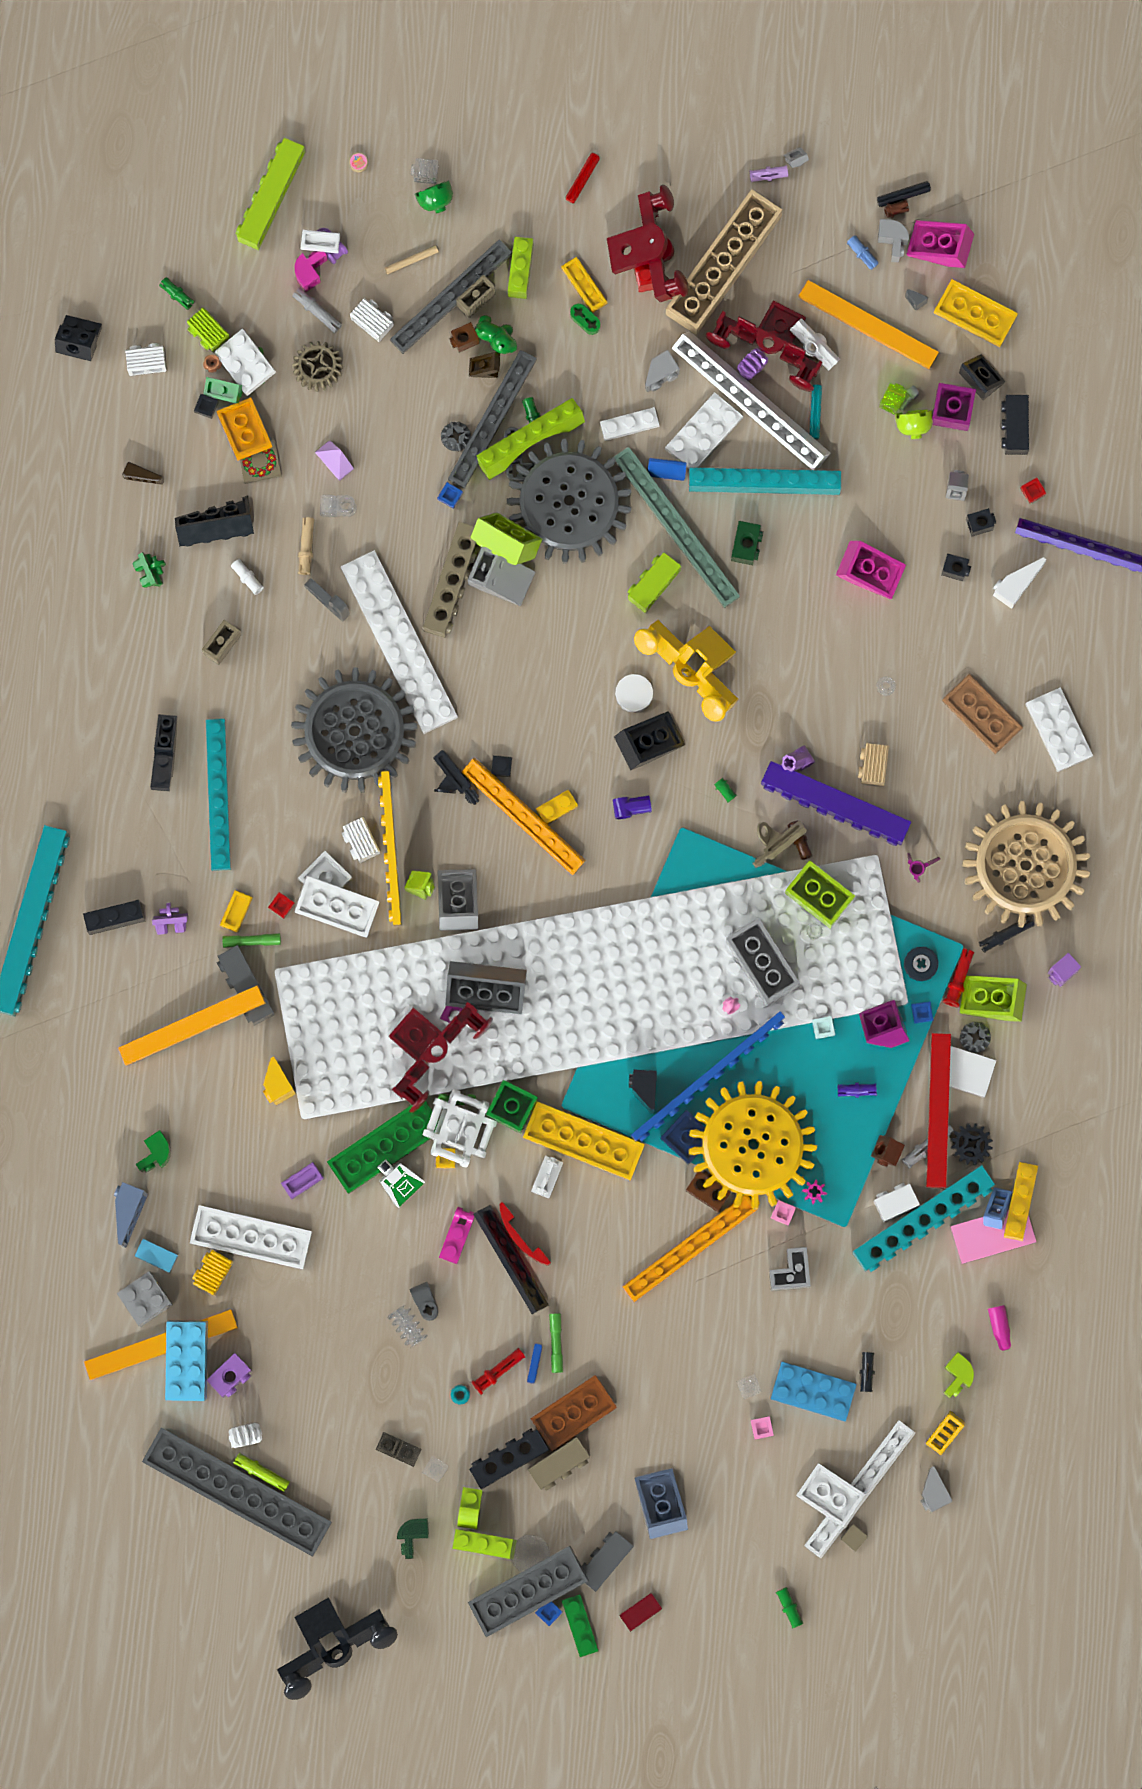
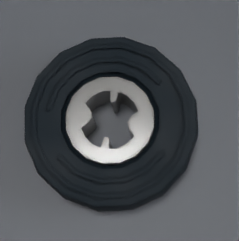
M916 947L907 953L904 959V968L910 978L916 981H926L936 974L939 961L937 955L931 949ZM918 959L920 961L922 959L925 960L924 965L926 967L924 969L923 967L921 969L917 967L918 963L916 961Z

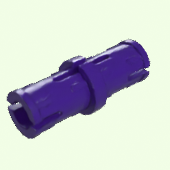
M855 1082V1084L850 1085L838 1084V1097L855 1096V1098H859V1096H877L876 1083L859 1084V1082Z

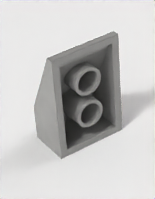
M476 869L438 870L440 931L478 929Z

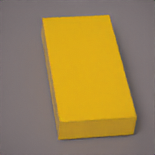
M235 890L220 926L238 933L253 897Z

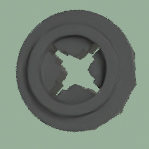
M459 421L450 422L444 426L441 432L443 445L451 451L465 449L471 438L469 428ZM454 429L457 434H461L458 440L459 443H457L455 438H450V436H453Z
M971 1022L963 1027L960 1033V1041L966 1050L978 1053L984 1051L989 1046L991 1034L988 1027L984 1024ZM979 1030V1037L983 1040H977L973 1045V1038L968 1034H975Z

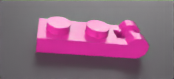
M457 1207L439 1255L440 1259L458 1264L475 1218L474 1212L470 1211L468 1213L463 1211V1208ZM460 1218L467 1220L465 1225L458 1223Z

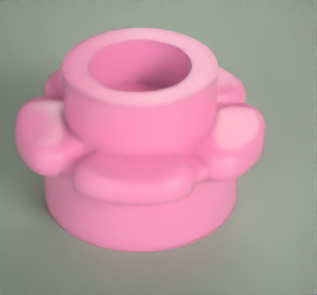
M727 998L723 1002V1011L729 1015L736 1012L740 1008L739 999Z

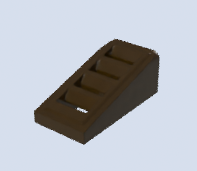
M131 462L127 463L122 473L123 478L126 480L161 485L164 483L161 475Z

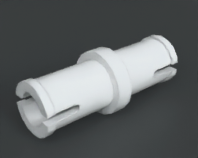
M241 559L232 563L231 567L240 576L241 582L245 583L254 595L263 590L264 587L254 577L253 571H249Z

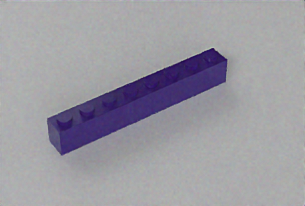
M770 761L761 781V785L764 786L763 789L771 793H774V791L779 792L781 797L787 800L795 799L799 801V805L806 808L811 806L819 814L825 816L827 814L832 815L834 820L840 823L848 822L852 824V828L859 831L864 829L872 837L878 839L879 837L887 839L886 842L893 846H897V844L902 845L911 824L909 820L796 771L784 770L782 765Z

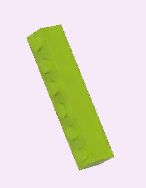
M286 138L283 139L282 143L279 142L275 149L276 155L274 159H270L267 166L269 170L266 175L262 176L259 183L260 188L252 196L251 201L253 203L244 213L245 220L242 225L239 224L236 230L238 242L258 251L306 153L303 145Z

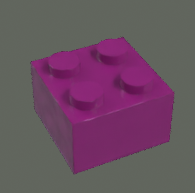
M939 383L933 410V425L968 431L976 389Z

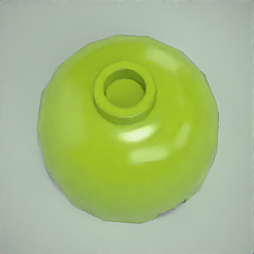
M912 410L906 414L902 412L895 414L897 428L902 434L911 436V439L922 438V434L927 433L933 425V410Z

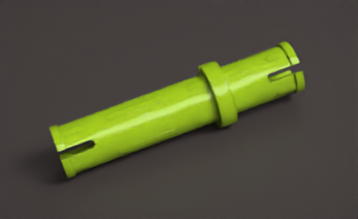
M239 1452L233 1464L248 1471V1474H253L285 1492L290 1481L258 1464L257 1460L253 1461Z

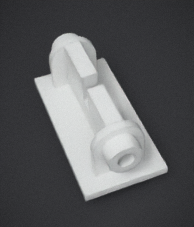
M545 1156L531 1192L550 1198L563 1162L558 1161L556 1158Z

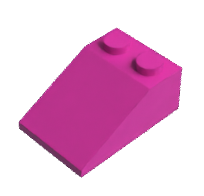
M916 220L906 255L947 267L965 268L974 233L967 224Z
M850 541L836 576L873 593L892 599L906 564L862 541Z

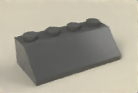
M450 961L445 1006L464 1008L465 1004L469 1002L478 1010L522 1014L527 970Z

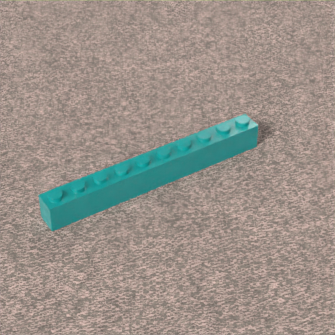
M44 825L0 974V1013L15 1017L16 1013H20L22 1007L20 999L22 994L25 995L28 984L25 982L27 976H30L32 973V958L37 956L38 939L41 940L44 931L42 924L49 915L47 907L54 898L52 890L54 884L57 885L60 874L58 869L59 866H63L65 860L63 852L70 843L69 834L65 830Z

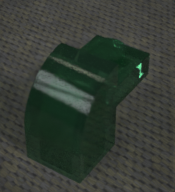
M428 1518L408 1520L398 1530L397 1540L405 1539V1543H401V1555H405V1559H414L413 1539L429 1538Z

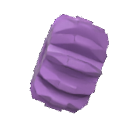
M755 348L738 364L737 371L743 378L751 380L768 363V358L764 352Z

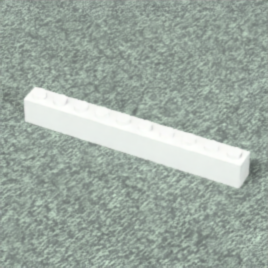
M689 331L682 334L672 347L675 352L812 470L819 468L831 454L692 332Z

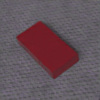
M650 1593L619 1616L631 1632L661 1611L662 1608L653 1594Z

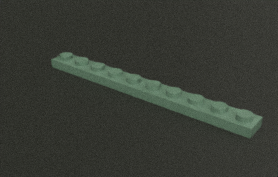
M627 447L614 456L622 472H625L628 480L721 605L726 608L740 598V595L632 450Z

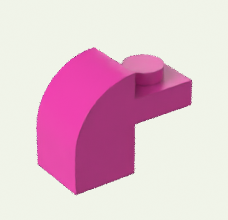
M314 251L309 255L308 259L302 253L295 262V275L305 293L321 283L320 277L314 269L328 260L325 252Z

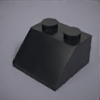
M634 1069L633 1074H629V1088H632L634 1096L650 1114H654L657 1071Z

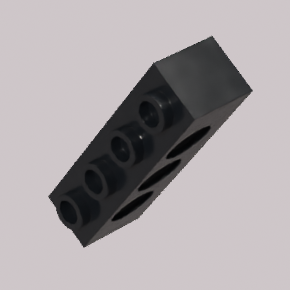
M531 1428L522 1433L523 1438L518 1441L515 1438L505 1443L506 1448L501 1451L498 1448L488 1453L489 1458L483 1461L480 1458L471 1463L472 1467L469 1470L481 1490L549 1451L537 1429L533 1431ZM524 1442L529 1443L531 1446L530 1451L526 1454L521 1453L519 1449L520 1445ZM507 1452L512 1453L514 1456L513 1461L509 1464L504 1463L502 1459L503 1455ZM489 1462H493L497 1466L496 1471L492 1474L486 1471V1465Z

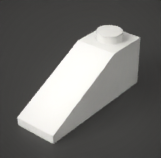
M1043 557L1011 573L1003 581L999 579L993 588L995 590L993 596L1012 609L1044 566L1046 559Z

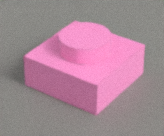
M778 1200L771 1219L789 1226L796 1207Z
M770 1416L750 1420L754 1440L774 1436Z

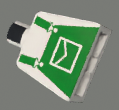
M384 1160L378 1166V1169L384 1174L379 1182L398 1208L425 1183L399 1162L392 1167L387 1160Z

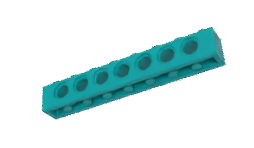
M981 1165L855 1249L852 1253L865 1272L867 1270L872 1272L880 1267L879 1262L886 1259V1261L894 1258L896 1256L895 1252L900 1248L904 1251L913 1245L911 1241L918 1237L921 1240L929 1234L927 1230L934 1227L937 1229L945 1223L943 1220L948 1216L952 1219L960 1214L961 1211L959 1209L966 1205L969 1208L977 1202L975 1198L981 1194L983 1197L990 1194L995 1184ZM975 1183L978 1186V1191L976 1193L969 1192L968 1184ZM953 1194H959L962 1197L960 1204H955L952 1201ZM939 1204L944 1205L946 1208V1212L943 1215L938 1214L935 1210ZM920 1216H928L930 1223L922 1225L919 1221ZM905 1226L913 1228L914 1233L912 1236L904 1234L903 1228ZM888 1237H895L898 1241L897 1246H889L887 1243ZM874 1247H878L882 1252L878 1258L871 1255V1249Z

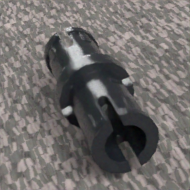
M862 1352V1370L859 1372L861 1374L860 1392H873L872 1384L875 1371L873 1370L874 1353ZM867 1363H868V1381H866Z

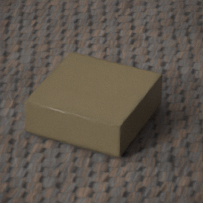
M853 1524L841 1537V1540L856 1552L868 1536Z

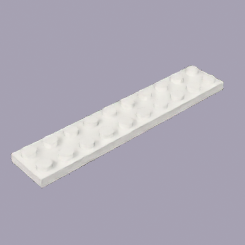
M375 550L341 566V570L401 690H404L406 693L405 698L409 706L413 705V714L423 734L458 718Z

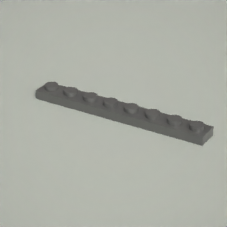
M499 239L390 338V342L404 354L457 305L456 299L482 275L487 278L512 255V252Z
M522 350L518 352L448 478L449 481L464 489L466 488L479 465L476 455L489 447L537 358Z

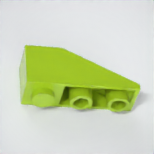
M412 871L404 887L405 891L424 900L428 896L431 897L435 890L432 874L429 872Z

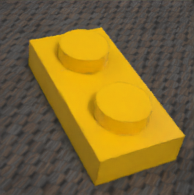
M566 790L536 808V811L546 824H550L577 808L578 804L570 791Z

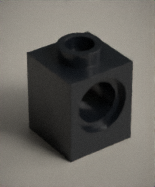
M989 508L967 515L966 522L971 537L993 531L996 519L994 513H990ZM985 519L987 524L981 526L977 523V520Z
M947 553L941 576L963 582L964 577H968L971 566L968 565L969 559ZM958 564L962 567V570L956 572L952 569V566Z

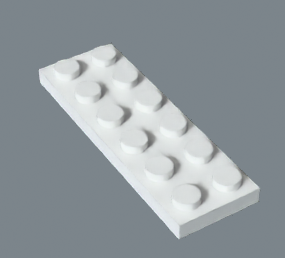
M199 1205L190 1244L303 1270L312 1231Z

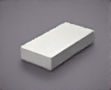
M312 230L302 231L301 250L329 253L339 252L340 233Z

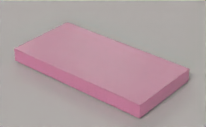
M1009 1210L1002 1229L984 1226L983 1217L950 1226L961 1264L1036 1243L1029 1216L1023 1241L1004 1237Z

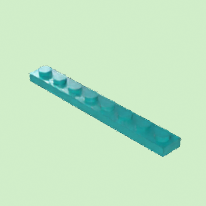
M225 719L206 720L211 870H231Z

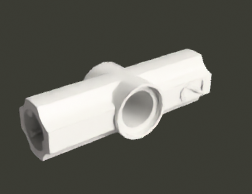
M802 318L790 329L803 344L806 354L815 356L819 361L823 362L822 365L828 371L840 360L826 345L827 341L824 335L815 333Z

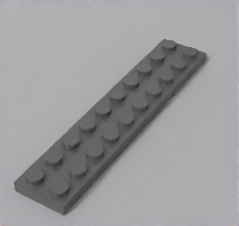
M160 1428L142 1461L144 1464L312 1557L332 1523L328 1519L163 1428Z

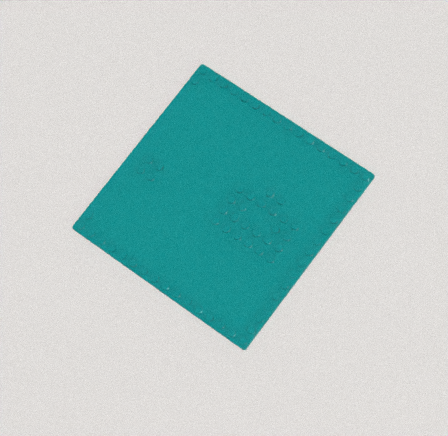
M681 828L651 897L788 871L767 862L755 868L753 865L756 860L755 857L688 829ZM890 914L908 999L906 1005L898 1006L909 1037L908 1042L893 1048L867 1043L859 1014L832 1019L835 1036L821 1039L815 1038L813 1023L777 1029L776 1031L771 1030L768 1032L769 1037L763 1042L757 1041L753 1044L754 1049L747 1055L741 1054L738 1057L740 1061L733 1067L728 1065L724 1068L723 1071L725 1073L717 1080L712 1078L708 1082L710 1085L704 1091L700 1092L698 1090L693 1094L695 1098L687 1105L683 1102L678 1107L680 1110L672 1117L670 1115L666 1116L663 1119L665 1121L663 1125L658 1129L653 1127L648 1131L650 1135L642 1142L680 1158L660 1138L686 1110L694 1117L697 1112L711 1117L714 1112L707 1106L705 1101L711 1098L718 1106H721L725 1103L720 1093V1090L724 1087L729 1091L731 1098L738 1097L737 1084L742 1081L747 1095L755 1093L754 1087L758 1081L762 1082L761 1095L770 1097L771 1091L778 1086L780 1091L776 1101L785 1104L789 1097L794 1096L796 1099L794 1104L788 1108L793 1115L802 1110L808 1112L803 1119L797 1122L800 1129L806 1127L815 1128L813 1133L803 1136V1144L817 1145V1150L813 1152L803 1151L802 1159L814 1164L812 1169H805L799 1166L796 1171L798 1175L806 1180L804 1185L801 1186L793 1179H790L786 1184L792 1190L793 1196L788 1199L780 1188L774 1191V1195L777 1200L841 1227H846L875 1161L871 1154L879 1136H885L933 1022L914 1024L911 1004L931 1001L934 1019L963 950V945ZM927 947L937 955L939 961L938 970L931 979L916 981L906 973L904 959L913 948ZM918 959L916 961L918 963L917 967L919 969H921V967H923V969L926 967L924 965L925 960L922 959L920 961ZM752 1034L577 1067L562 1102V1108L631 1137L632 1133ZM634 1069L657 1071L654 1114H650L634 1096L632 1088H629V1074H633ZM855 1082H859V1084L876 1083L877 1096H859V1098H855V1096L838 1097V1084L850 1085L855 1084ZM753 1110L748 1111L749 1116H755ZM767 1116V1120L773 1122V1116ZM729 1123L725 1124V1128L731 1130V1125ZM744 1129V1134L750 1135V1130ZM763 1134L762 1138L764 1140H768L769 1136L767 1134ZM751 1139L748 1141L750 1149L755 1150L758 1148L757 1140ZM786 1139L781 1140L782 1145L786 1146L788 1144ZM721 1142L720 1147L725 1149L727 1147V1144L725 1142ZM740 1147L739 1152L744 1154L745 1148ZM759 1152L757 1154L759 1159L764 1158L763 1153ZM698 1154L691 1163L697 1165L705 1162L703 1154ZM777 1158L776 1162L782 1164L783 1160L782 1158ZM734 1166L735 1172L741 1171L739 1166ZM753 1171V1176L758 1178L759 1172ZM817 1180V1185H825L822 1188V1192L827 1194L821 1195L822 1202L815 1200V1203L812 1205L811 1199L804 1200L807 1193L802 1192V1190L809 1188L806 1184L807 1182L812 1185ZM815 1187L809 1191V1193H812V1197L820 1194Z

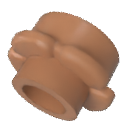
M213 354L206 356L203 362V367L211 373L216 372L222 366L219 358Z

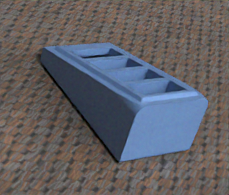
M994 1187L983 1216L984 1226L1002 1229L1013 1191ZM996 1196L1006 1198V1200L998 1199Z

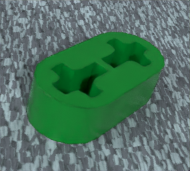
M579 303L571 307L570 316L577 325L590 335L599 332L601 327L600 320L589 309ZM575 310H582L584 318L580 315L575 316ZM587 320H588L590 323L596 322V324H595V327H596V328L594 329V328L592 327V328L589 329V324H588Z

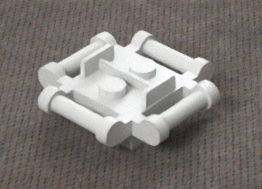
M456 1089L452 1090L448 1103L435 1098L433 1103L435 1106L427 1129H424L422 1134L434 1140L431 1155L436 1157L439 1155L455 1161L465 1168L470 1163L471 1154L485 1158L487 1154L485 1151L491 1133L497 1125V1121L484 1117L489 1108V1102L471 1098L461 1094ZM458 1100L478 1108L477 1114L455 1106L456 1101ZM484 1123L486 1127L478 1149L473 1148L481 1124ZM441 1144L463 1151L462 1156L442 1149Z

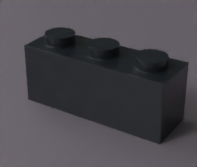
M1006 395L1004 401H1001V412H1004V419H1001V430H1005V437L1001 439V448L1005 449V455H1028L1029 395Z
M140 900L83 913L89 935L146 922Z

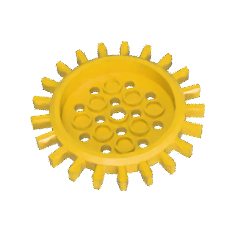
M743 1081L737 1084L739 1096L731 1098L729 1091L725 1087L722 1088L720 1093L725 1103L718 1106L713 1099L708 1098L705 1103L713 1110L712 1116L707 1117L699 1112L695 1115L698 1121L706 1124L704 1131L694 1129L689 1132V1136L702 1139V1147L690 1148L688 1150L689 1154H703L705 1161L693 1168L694 1173L708 1168L712 1176L705 1180L704 1188L710 1187L717 1181L723 1186L718 1192L717 1199H723L727 1191L730 1190L736 1193L734 1207L737 1208L741 1205L742 1197L745 1195L752 1197V1208L757 1210L760 1204L759 1196L765 1194L768 1197L769 1204L773 1207L777 1204L774 1191L779 1188L789 1199L793 1196V1193L786 1183L793 1179L797 1184L803 1186L806 1182L802 1176L796 1173L798 1167L801 1166L805 1169H812L814 1167L812 1162L803 1160L802 1155L803 1151L813 1152L817 1150V1145L803 1144V1136L810 1135L815 1131V1128L806 1127L800 1129L797 1122L803 1119L808 1112L802 1110L793 1115L788 1108L794 1104L796 1099L794 1096L789 1097L785 1104L776 1101L780 1091L778 1086L771 1091L770 1097L761 1095L763 1088L761 1081L756 1083L754 1087L755 1093L748 1095L746 1094ZM753 1110L755 1116H749L748 1111ZM768 1115L773 1116V1122L767 1120ZM726 1123L731 1125V1130L725 1128ZM744 1129H749L750 1135H745ZM767 1134L769 1136V1139L764 1140L762 1138V1135ZM751 1139L757 1140L759 1144L755 1150L750 1149L748 1146V1141ZM782 1139L787 1140L788 1144L786 1146L781 1144ZM721 1142H725L727 1144V1147L725 1149L720 1147ZM740 1147L745 1148L744 1154L739 1152ZM759 1152L764 1154L763 1159L758 1158L757 1154ZM782 1158L783 1163L778 1164L776 1159ZM734 1166H739L741 1171L735 1172ZM753 1171L759 1172L758 1178L753 1176Z

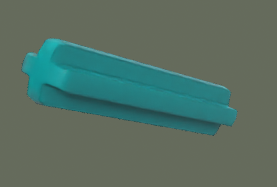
M815 384L813 385L814 390L811 396L809 435L818 440L820 437L822 385Z

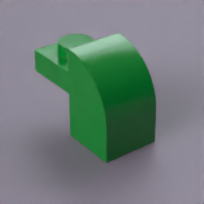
M159 1130L144 1140L152 1154L136 1163L141 1172L145 1171L147 1173L156 1167L155 1163L157 1162L163 1168L170 1160V1144Z

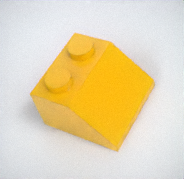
M273 1056L270 1058L263 1084L265 1090H263V1093L269 1103L274 1102L275 1105H278L296 1093Z

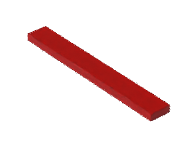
M942 1033L931 1034L926 1187L946 1188L951 1034Z

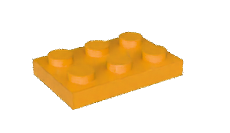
M251 397L216 411L237 461L272 447Z

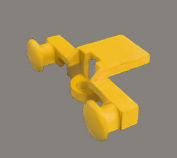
M659 620L651 624L648 629H639L635 633L634 642L640 652L646 655H652L657 652L669 665L672 662L675 663L673 674L681 684L686 686L698 685L700 687L697 692L704 698L701 708L708 719L715 722L724 719L726 712L739 699L712 672L736 653L728 643L708 626L683 645ZM695 652L705 660L697 673L687 664V661Z

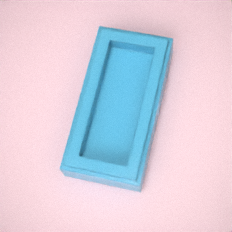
M142 1239L135 1257L170 1273L178 1255Z

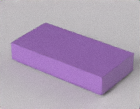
M312 1162L281 1184L292 1200L324 1179L314 1162Z

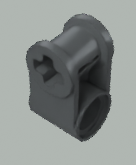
M428 1282L409 1289L423 1319L427 1321L436 1319L438 1308ZM426 1307L434 1308L432 1315L424 1314Z

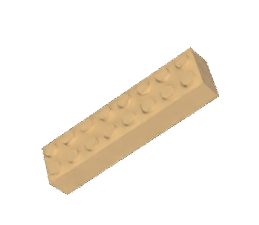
M751 189L687 278L689 286L687 296H674L666 308V315L697 336L781 219L782 209Z

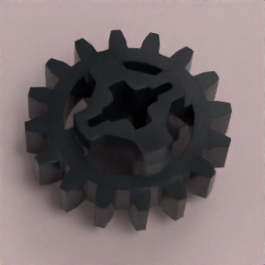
M967 1123L966 1129L960 1126V1133L955 1131L953 1134L956 1138H951V1142L955 1143V1145L950 1148L956 1150L953 1156L959 1155V1162L964 1159L966 1160V1165L970 1161L974 1165H977V1160L981 1163L984 1162L983 1156H990L987 1150L993 1149V1147L988 1145L993 1142L992 1139L987 1138L990 1132L984 1133V1126L978 1129L977 1123L973 1127ZM969 1132H976L979 1135L973 1136ZM962 1136L964 1142L959 1148V1139ZM968 1140H970L971 1142L979 1140L974 1146L975 1149H973V1147H967L966 1149H964L969 1143ZM984 1141V1150L981 1152L979 1148L980 1143ZM964 1153H972L975 1157L966 1156Z

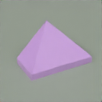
M330 440L315 452L339 481L354 469L343 452Z

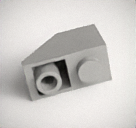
M668 350L651 360L645 383V390L647 392L651 390L656 391L662 387L664 382H671L678 377L680 368Z

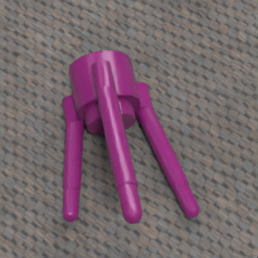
M910 853L907 854L908 864H910L909 870L918 883H920L919 876L925 872L926 867L940 860V857L924 863L921 860L913 861Z

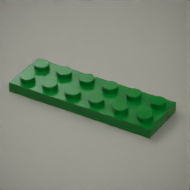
M426 1101L413 1113L409 1112L412 1108V1105H410L327 1161L348 1194L380 1174L381 1171L378 1169V1166L384 1160L393 1165L431 1139L422 1135L424 1129H427L433 1112Z

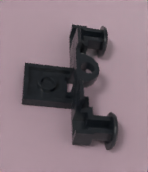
M329 1597L294 1617L310 1650L277 1669L282 1681L286 1685L284 1695L290 1700L304 1698L312 1687L311 1680L307 1677L322 1669V1663L332 1668L343 1666L352 1656V1645L355 1644L358 1648L369 1640L371 1646L376 1649L390 1647L397 1639V1630L389 1626L380 1609L345 1629ZM333 1632L340 1644L326 1651L319 1639ZM343 1653L339 1659H335L337 1654Z

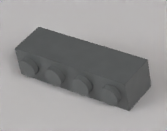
M238 945L217 956L220 961L216 963L221 972L225 971L229 978L225 980L230 989L234 988L237 994L252 987L259 986ZM261 988L260 991L266 1004L244 1013L248 1023L252 1021L254 1026L275 1015Z

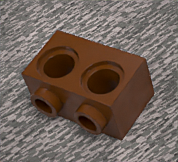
M705 1170L697 1172L687 1187L686 1192L711 1209L719 1212L731 1191L728 1190L726 1196L721 1200L713 1199L712 1193L716 1190L720 1191L723 1186L715 1181L710 1187L703 1190L698 1189L696 1182L698 1180L705 1181L712 1175Z

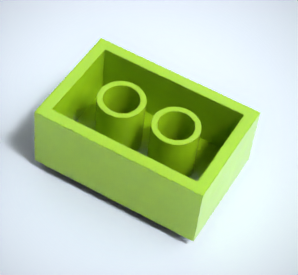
M497 512L478 518L471 535V539L476 541L477 545L492 550L491 552L494 555L504 557L512 565L535 559L542 542V538Z
M810 860L785 890V894L829 929L832 928L855 898L854 894Z

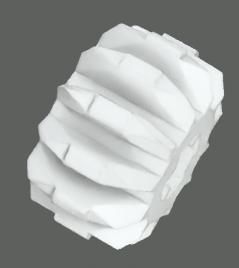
M258 1423L246 1424L229 1430V1441L234 1448L259 1443L262 1440V1431Z

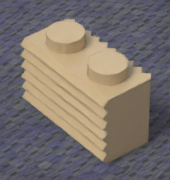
M866 743L865 748H861L860 759L864 760L863 767H859L858 778H862L861 784L884 786L889 746Z

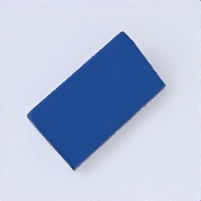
M650 458L648 473L651 477L684 481L687 463Z

